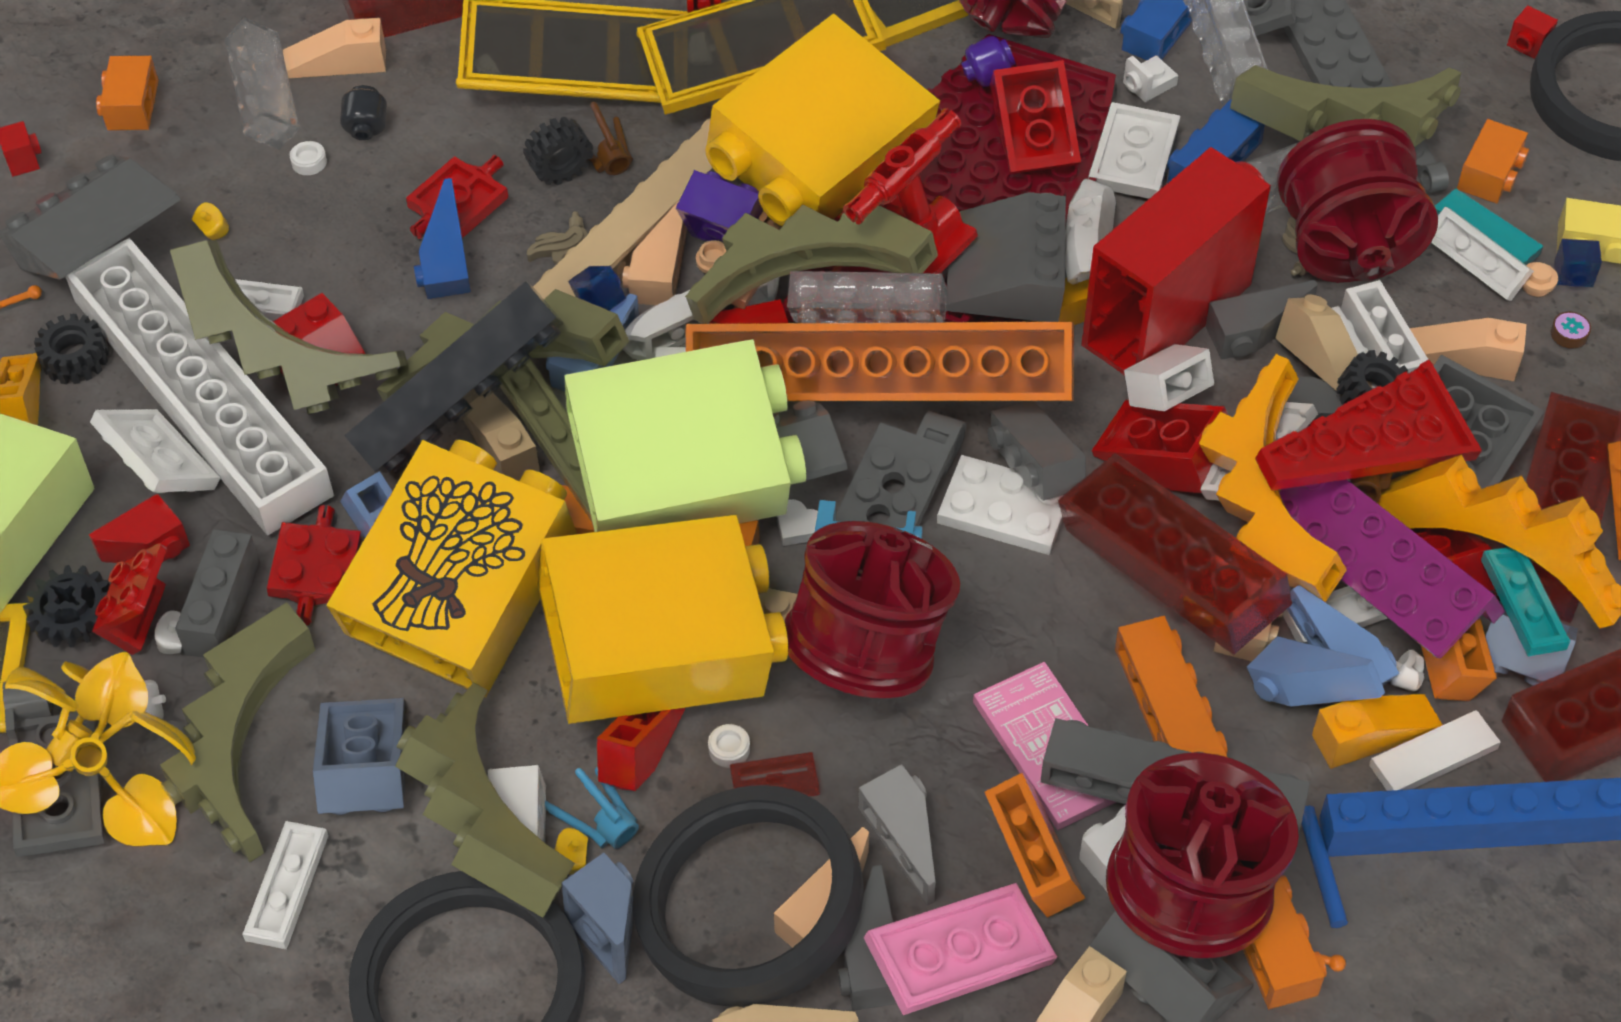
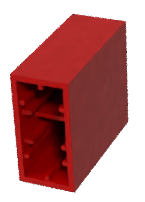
M1210 147L1095 244L1092 253L1081 346L1125 376V369L1174 344L1185 345L1206 326L1210 302L1240 296L1250 287L1271 185L1264 180L1262 174L1251 164L1243 161L1234 162Z

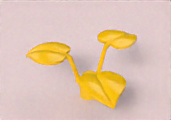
M121 652L104 659L85 675L77 688L75 701L79 705L77 713L85 720L99 721L91 737L82 738L74 744L71 749V759L65 760L63 764L52 769L53 763L50 753L42 746L32 742L16 743L0 753V808L18 814H33L44 811L56 802L60 794L59 785L54 776H58L74 767L77 772L85 776H93L99 773L118 794L110 798L103 809L104 826L112 838L130 846L169 845L175 836L177 818L175 805L162 788V782L146 774H137L123 788L105 767L108 759L104 744L99 739L107 723L113 726L131 711L143 713L148 706L146 684L135 667L131 656L127 652ZM130 722L123 728L129 727L136 722Z
M67 661L61 666L63 672L78 683L89 672L88 669ZM18 667L10 673L5 683V689L24 690L62 707L57 727L52 733L54 738L46 748L52 757V763L60 766L65 760L71 759V749L77 741L92 735V731L83 725L85 719L79 715L75 721L70 720L66 725L70 711L75 712L79 707L78 703L65 694L61 687L34 670ZM131 711L103 732L99 739L104 743L128 723L136 722L173 744L187 757L191 766L196 760L193 744L181 730L147 712ZM74 767L68 769L67 771L72 772L74 770Z

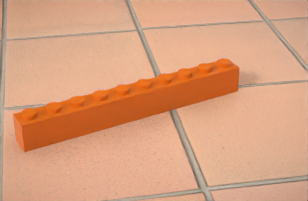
M1165 615L1118 627L1115 651L1153 740L1161 741L1173 748L1192 753L1204 752L1227 757L1228 749L1225 737L1221 731H1216L1213 726L1209 701L1205 696H1200L1196 687L1197 677L1195 670L1190 662H1185L1181 653L1182 643L1180 636L1175 629H1170ZM1240 860L1237 861L1238 865L1244 866ZM1281 875L1275 884L1273 911L1265 930L1256 941L1243 949L1268 1010L1318 996L1323 980L1327 975L1322 955L1318 951H1313L1308 940L1309 928L1307 921L1302 913H1296L1292 904V890L1285 875Z

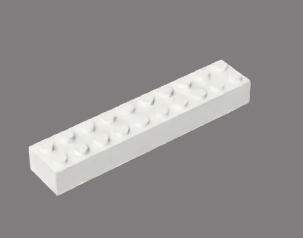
M130 238L98 254L65 276L76 304L86 316H89L90 321L94 319L98 323L104 338L210 467L220 476V479L267 536L280 529L282 522L290 523L334 496L327 468L247 375H244V371L220 343L209 345L208 338L195 340L185 302Z

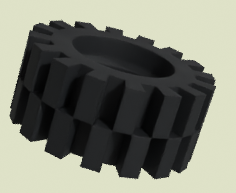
M561 117L560 122H558L556 118L550 119V125L546 126L543 122L539 125L541 128L539 132L533 130L530 133L533 140L526 139L525 146L527 147L523 149L525 159L537 178L548 185H551L553 181L556 185H560L564 178L567 182L572 181L571 175L574 173L577 176L581 175L583 172L580 168H587L590 164L588 159L593 158V152L591 151L593 150L592 143L580 125L573 119L569 121L567 117Z
M70 314V319L65 320L64 315L57 317L58 323L54 324L52 320L46 323L48 330L40 328L37 332L39 338L35 337L34 349L45 375H49V378L54 382L59 379L60 384L67 385L68 379H71L73 384H80V377L84 376L86 381L92 379V371L99 374L102 371L101 365L107 364L109 350L98 323L94 319L90 321L89 316L82 315L79 320L77 314ZM70 345H84L74 353L60 354L64 348Z
M1369 350L1366 354L1363 351L1352 359L1338 378L1337 394H1343L1339 400L1344 405L1372 390L1367 381L1384 387L1393 382L1398 375L1408 371L1405 365L1399 368L1396 365L1399 360L1394 356L1390 361L1387 360V353L1381 351L1376 356L1375 350Z

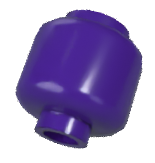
M988 36L969 45L965 50L966 61L961 63L969 82L976 80L979 86L987 88L990 86L993 70L1011 68V66L1015 65V60L1005 39L999 41L995 36Z

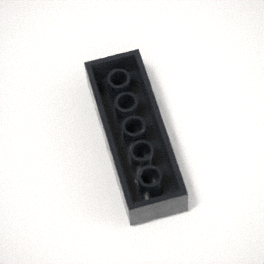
M525 281L344 436L375 472L391 473L394 471L396 474L408 466L412 459L411 453L419 447L422 440L431 444L435 443L444 434L440 429L448 422L454 421V423H457L468 415L473 409L470 403L478 396L486 398L502 385L499 378L506 372L512 370L516 373L532 359L529 353L538 345H542L545 348L561 335L558 328L564 322L536 289Z

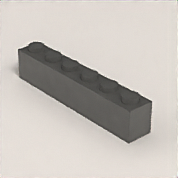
M1055 718L1043 759L1040 782L1126 804L1132 784L1138 775L1149 765L1168 756L1192 752L1173 748L1161 741L1149 742L1129 737L1121 731H1105L1089 727L1078 720L1066 721ZM1244 763L1266 776L1285 795L1295 813L1299 834L1310 782L1299 780L1296 776L1287 773L1275 774L1256 769L1254 766Z

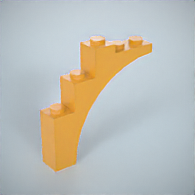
M1276 354L1269 365L1260 371L1257 383L1249 395L1239 402L1234 417L1219 412L1213 423L1208 424L1204 429L1199 445L1209 462L1230 471L1220 481L1216 496L1226 512L1249 522L1239 530L1236 543L1233 546L1243 563L1293 588L1300 585L1326 602L1347 569L1336 551L1313 538L1290 516L1284 507L1279 490L1271 491L1255 460L1261 448L1276 441V431L1285 403L1299 380L1290 360Z
M1462 455L1391 479L1390 487L1381 489V497L1377 504L1409 529L1447 528L1474 533L1503 543L1531 558L1558 578L1583 604L1599 629L1614 625L1620 617L1621 586L1616 583L1609 571L1604 555L1594 545V542L1603 530L1597 514L1590 509L1584 497L1541 510L1536 494L1528 487L1522 475L1481 489L1474 471L1468 467Z

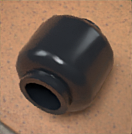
M367 85L353 87L342 97L340 125L353 138L358 140H369L374 135L380 134L385 129L386 99L374 87Z

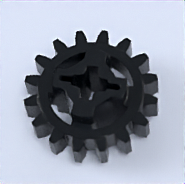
M66 565L63 574L60 575L52 569L49 571L50 579L46 582L37 579L35 583L38 591H27L26 596L30 603L23 605L30 630L36 632L41 642L49 638L53 647H58L62 640H67L69 647L72 648L76 644V639L81 637L86 643L91 642L89 633L92 632L98 617L95 615V610L101 599L107 595L110 587L108 580L103 581L99 571L89 574L87 567L84 565L77 572H72L70 565Z

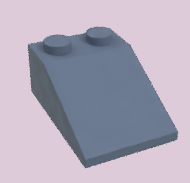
M404 698L320 704L313 765L318 814L332 813L342 815L353 811L368 810L386 812L392 809L404 808L405 772L395 767L402 753V750L397 748V744L405 732Z

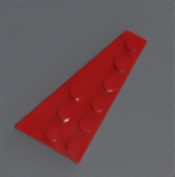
M1428 359L1421 363L1416 370L1410 373L1406 371L1398 375L1393 382L1386 386H1377L1338 407L1335 413L1313 420L1307 428L1299 432L1293 431L1259 450L1255 460L1271 491L1425 468L1462 455L1465 461H1473L1477 459L1482 449L1432 362Z

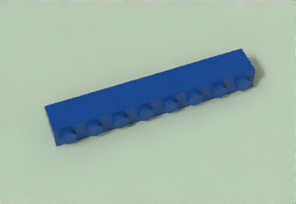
M1621 778L1326 794L1319 816V824L1329 857L1621 840Z

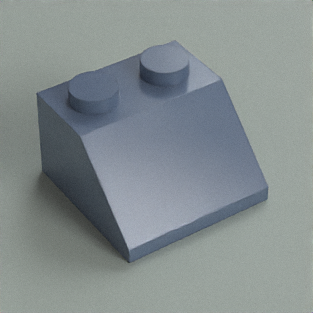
M1499 600V603L1501 604L1502 608L1504 609L1501 600ZM1505 611L1494 624L1490 623L1485 636L1494 670L1502 674H1508L1509 669L1525 675L1524 681L1540 688L1548 689L1549 684L1559 687L1576 643L1578 628L1562 623L1571 641L1567 650L1528 657Z
M602 853L562 882L564 913L577 937L616 982L620 984L626 980L633 930V878L622 863L617 862L614 864L605 853Z

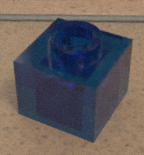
M1561 240L1554 260V270L1558 274L1557 285L1574 287L1594 286L1602 264L1599 241Z
M588 266L568 281L575 297L608 311L626 299L621 288L620 278L611 266Z

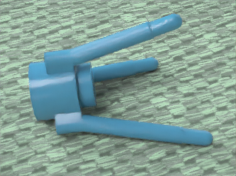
M598 767L595 768V774L597 775V777H598ZM581 768L575 770L576 776L602 807L594 818V822L597 824L596 829L545 800L546 811L592 838L601 849L608 843L614 849L624 846L634 837L639 829V825L636 823L637 818L627 809L615 787L601 783L613 802L612 804Z

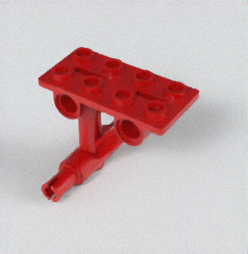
M948 108L943 109L926 128L915 129L899 146L889 150L885 155V159L865 178L864 188L843 206V211L834 219L838 222L842 214L845 213L848 219L853 223L856 221V224L860 225L872 211L881 206L932 231L938 256L920 276L929 282L934 281L978 236L976 228L963 223L959 210L949 199L937 196L931 203H928L919 175L940 154L941 144L961 127V120L958 115L952 110L949 111Z

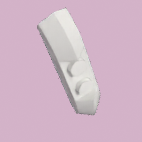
M1090 179L1082 181L1069 204L1065 229V270L1067 280L1072 285L1089 279L1093 246L1113 230L1116 206L1113 189Z
M780 277L760 285L747 306L774 301ZM690 290L674 295L669 300L649 308L629 324L625 332L630 342L623 350L632 359L646 360L655 358L656 347H678L686 343V324H702L694 320L685 296ZM730 303L721 311L735 309L739 307Z

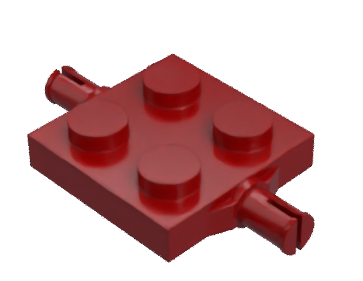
M493 155L482 166L467 164L455 156L406 197L408 208L422 216L420 220L410 227L411 233L415 237L417 236L418 239L423 237L444 179L452 178L461 235L464 238L509 198L507 187L492 178V175L504 166L500 157Z
M321 505L318 508L315 525L282 522L267 584L268 597L287 598L298 603L296 614L302 621L304 620L306 625L311 624L314 605L328 603L361 545V531L331 527L335 509L329 505L327 506V511L325 505Z

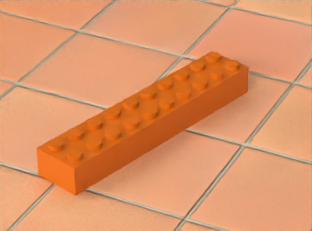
M1073 322L686 324V352L753 339L760 367L779 365L785 383L787 401H1074Z

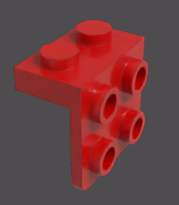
M160 543L147 550L142 549L136 556L124 562L120 561L114 566L108 578L111 585L107 595L101 599L95 610V615L98 617L92 632L131 655L141 651L166 586L164 582L157 579L167 551V547Z

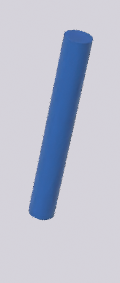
M1308 805L1305 806L1301 826L1330 926L1332 928H1341L1347 925V917L1313 806Z

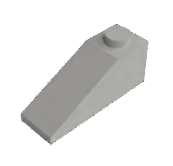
M901 764L859 787L858 808L928 906L935 900L936 880L925 799L927 798V792L921 780L916 775L911 777Z

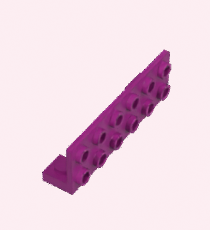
M1347 479L1286 488L1279 492L1284 507L1290 516L1313 538L1338 553L1347 569L1341 581L1436 658H1442L1482 615L1494 624L1504 614V609L1493 593Z

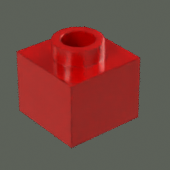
M1527 5L1513 22L1507 46L1535 59L1543 41L1556 28L1558 19Z
M24 121L0 127V145L12 177L40 169L36 155L41 154L42 150L36 133L28 134Z

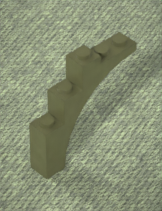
M1254 65L1236 77L1230 109L1299 141L1335 123L1354 119L1383 120L1403 129L1411 138L1414 147H1416L1425 139H1430L1438 126L1436 118L1439 114L1457 102L1461 92V88L1458 87L1461 72L1449 67L1433 77L1410 84L1392 87L1354 88L1307 82Z
M802 205L793 216H790L785 221L780 230L745 213L735 224L729 227L722 238L726 249L725 254L715 261L713 267L700 281L691 287L685 297L694 320L707 324L727 305L748 291L781 276L821 267L861 266L892 272L916 281L935 260L938 253L932 231L881 206H878L864 219L862 224L858 225L856 221L853 223L848 219L845 213L842 214L841 219L837 222Z
M205 240L170 250L195 340L208 338L209 345L232 339L230 332H233L244 375L257 372L258 379H263L281 374L279 366H282L294 410L306 407L307 414L330 409L328 401L339 398L335 383H338L340 390L362 384V376L375 373L376 380L399 375L397 367L408 364L404 350L379 354L343 353L315 346L289 334L264 316L243 293L226 265L217 240Z
M555 289L544 300L564 322L558 328L561 335L545 348L542 345H538L529 355L532 358L563 357L581 359L606 366L630 341L618 314ZM500 300L498 303H496L487 313H489L502 301ZM444 312L419 335L424 345L407 360V365L398 368L399 375L389 377L377 388L383 402L475 324Z
M287 602L203 654L209 669L204 673V676L212 690L182 708L188 724L183 727V731L193 744L196 760L191 766L187 757L180 751L160 764L166 781L161 783V786L172 803L176 805L181 801L190 814L200 808L210 824L218 821L224 829L220 834L233 853L240 850L249 862L264 854L255 829L244 813L241 803L239 769L243 744L252 720L269 692L294 666L315 651L309 628Z
M473 682L464 695L458 692L454 695L445 713H440L436 720L426 715L416 728L411 725L407 727L397 744V748L402 750V753L395 767L428 785L424 795L430 798V801L423 816L457 835L453 845L458 847L459 850L451 865L543 918L561 890L562 882L567 879L575 863L545 844L522 824L502 801L487 777L477 751L475 725L478 709L488 690Z

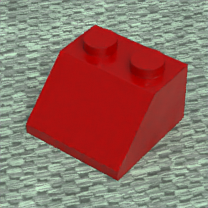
M323 293L272 321L289 334L315 346L343 353L366 354L344 315ZM279 366L281 374L284 376L282 366Z

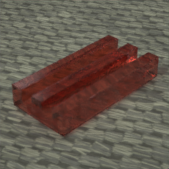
M813 752L730 764L733 789L752 785H769L792 789L809 797L820 795ZM807 768V771L794 772L788 774H783L782 772H780L786 770ZM772 773L767 774L766 777L741 780V777Z

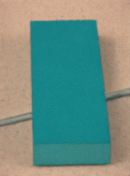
M1456 188L1435 205L1438 215L1445 206L1452 209L1525 265L1534 261L1542 252V244Z
M1510 547L1484 551L1481 561L1527 656L1567 650L1571 641L1529 557Z

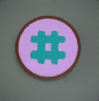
M1572 311L1562 312L1553 321L1550 331L1551 337L1557 344L1565 348H1579L1587 342L1591 332V324L1582 314Z

